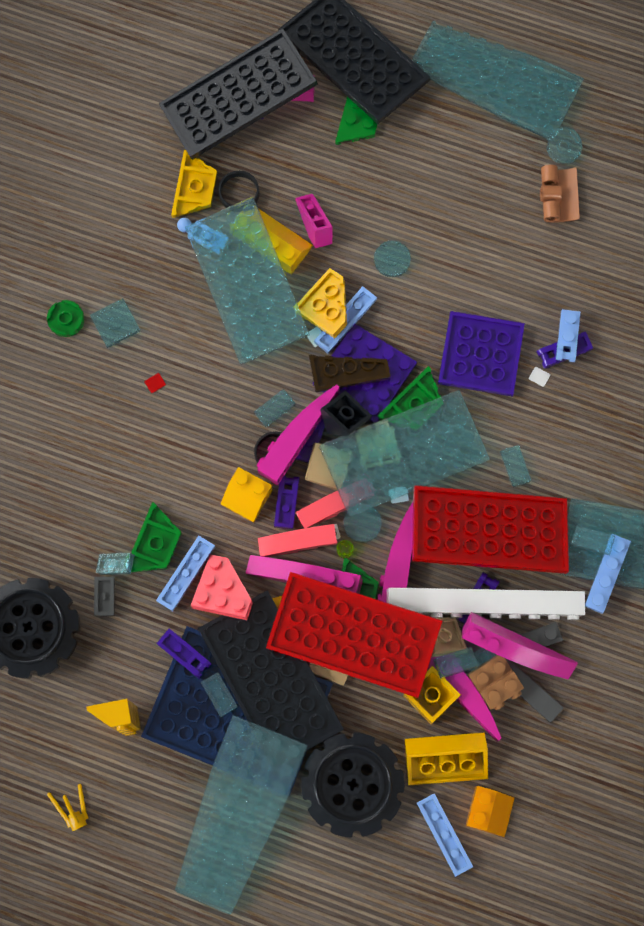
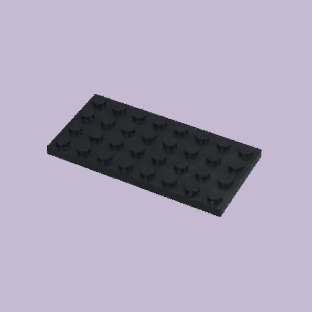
M314 0L278 29V31L284 29L297 51L377 124L382 122L430 81V76L345 0Z
M281 29L158 104L193 160L315 87L318 83L284 29Z
M267 590L251 599L253 605L247 620L221 615L198 629L273 769L338 734L344 728L307 661L266 648L278 611Z

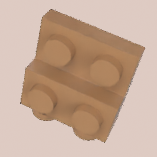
M499 655L494 656L467 674L490 710L493 708L499 710L505 705L504 701L510 697L511 699H516L522 694L521 690L524 689L506 659Z

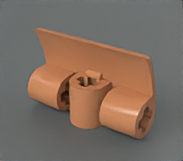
M556 165L542 166L540 200L543 202L544 221L554 223L579 220L577 168L558 170Z

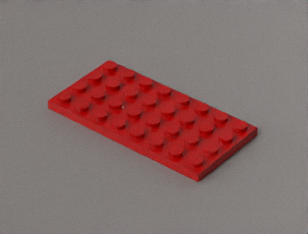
M415 485L413 488L412 561L567 574L569 572L567 498Z
M290 572L266 648L419 698L443 621Z

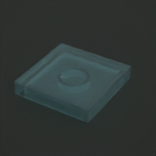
M123 298L90 315L107 348L140 332Z

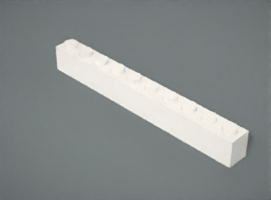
M388 588L386 590L387 603L420 614H431L433 618H442L443 614H450V618H462V615H470L471 612L481 617L482 615H490V619H501V615H508L509 619H521V616H528L529 619H540V616H548V620H559L560 616H565L567 620H579V617L585 615V591Z

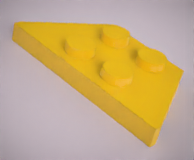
M186 150L183 152L171 213L172 218L207 209L212 205L218 174L217 170L207 166L199 158L192 160Z

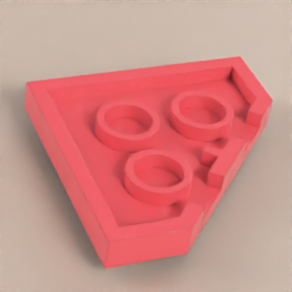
M210 554L191 603L192 609L247 620L253 605L248 592L229 559Z

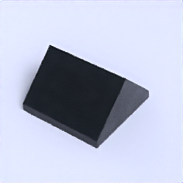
M347 391L338 395L320 410L327 434L349 436L372 418V415Z

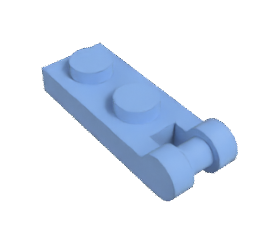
M561 310L556 360L562 361V359H567L569 362H575L580 311ZM563 348L570 349V352H564Z

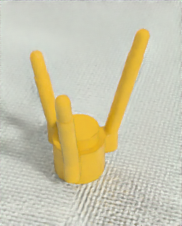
M78 784V793L82 814L80 811L74 812L67 796L63 795L64 802L70 813L67 816L50 792L47 793L51 802L66 821L68 828L71 827L72 831L86 826V820L89 819L86 813L81 784Z

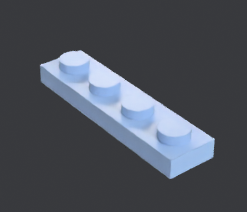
M362 286L346 304L347 326L335 339L322 331L314 340V343L329 354L344 338L350 328L376 302L377 297Z
M614 534L611 535L585 602L586 608L601 614L604 613L631 541Z
M198 536L156 601L173 612L209 558L215 545Z
M432 794L417 802L416 804L454 876L456 877L471 869L473 865L436 795Z

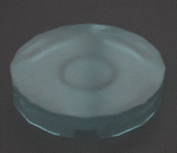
M560 127L552 131L548 136L547 152L555 162L569 164L580 156L582 140L574 129Z
M398 241L384 242L374 253L375 267L380 274L386 277L401 276L410 266L411 255L409 249Z
M358 504L347 511L343 524L347 536L353 541L369 542L380 533L382 521L380 514L375 508L367 504Z

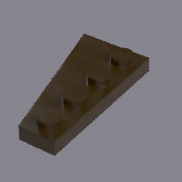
M309 355L315 392L328 391L335 385L345 388L391 379L387 359H356L352 357L339 358Z

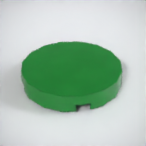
M62 300V302L53 304L48 310L46 317L51 331L61 337H70L77 334L83 327L85 320L80 306L70 300Z

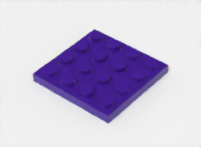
M450 311L438 384L513 397L525 323Z
M356 324L350 328L332 354L333 357L387 359L391 379L340 388L338 394L340 395L347 391L372 415L369 421L374 424L378 423L379 419L377 416L393 401L417 365L415 360Z

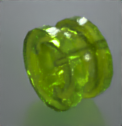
M342 540L337 544L338 556L341 558L352 556L354 546L349 540ZM342 545H344L345 547H346V546H350V548L348 549V551H350V552H349V553H346V552L341 553V552H340V550H342V547H341V546H342Z

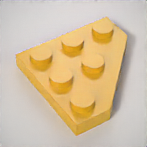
M329 268L293 309L297 314L334 339L347 326L346 292L343 276Z

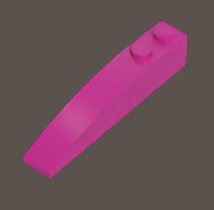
M335 385L308 405L286 427L276 442H271L267 449L269 451L265 458L261 457L257 463L259 475L278 486L321 421V408L339 394L340 387L338 385Z
M413 502L396 533L385 575L380 577L379 587H383L382 594H378L377 600L386 603V590L388 588H407L413 541Z
M250 555L245 573L287 583L290 572L358 594H360L363 582L361 575Z
M473 612L470 613L462 627L463 639L515 663L543 673L569 679L578 662Z
M454 655L431 657L428 670L433 666L461 694L456 701L498 742L501 739V735L482 696L457 664V658Z

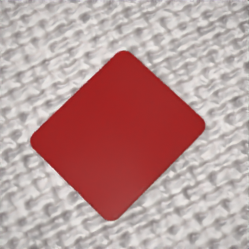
M159 373L144 381L151 393L166 385Z

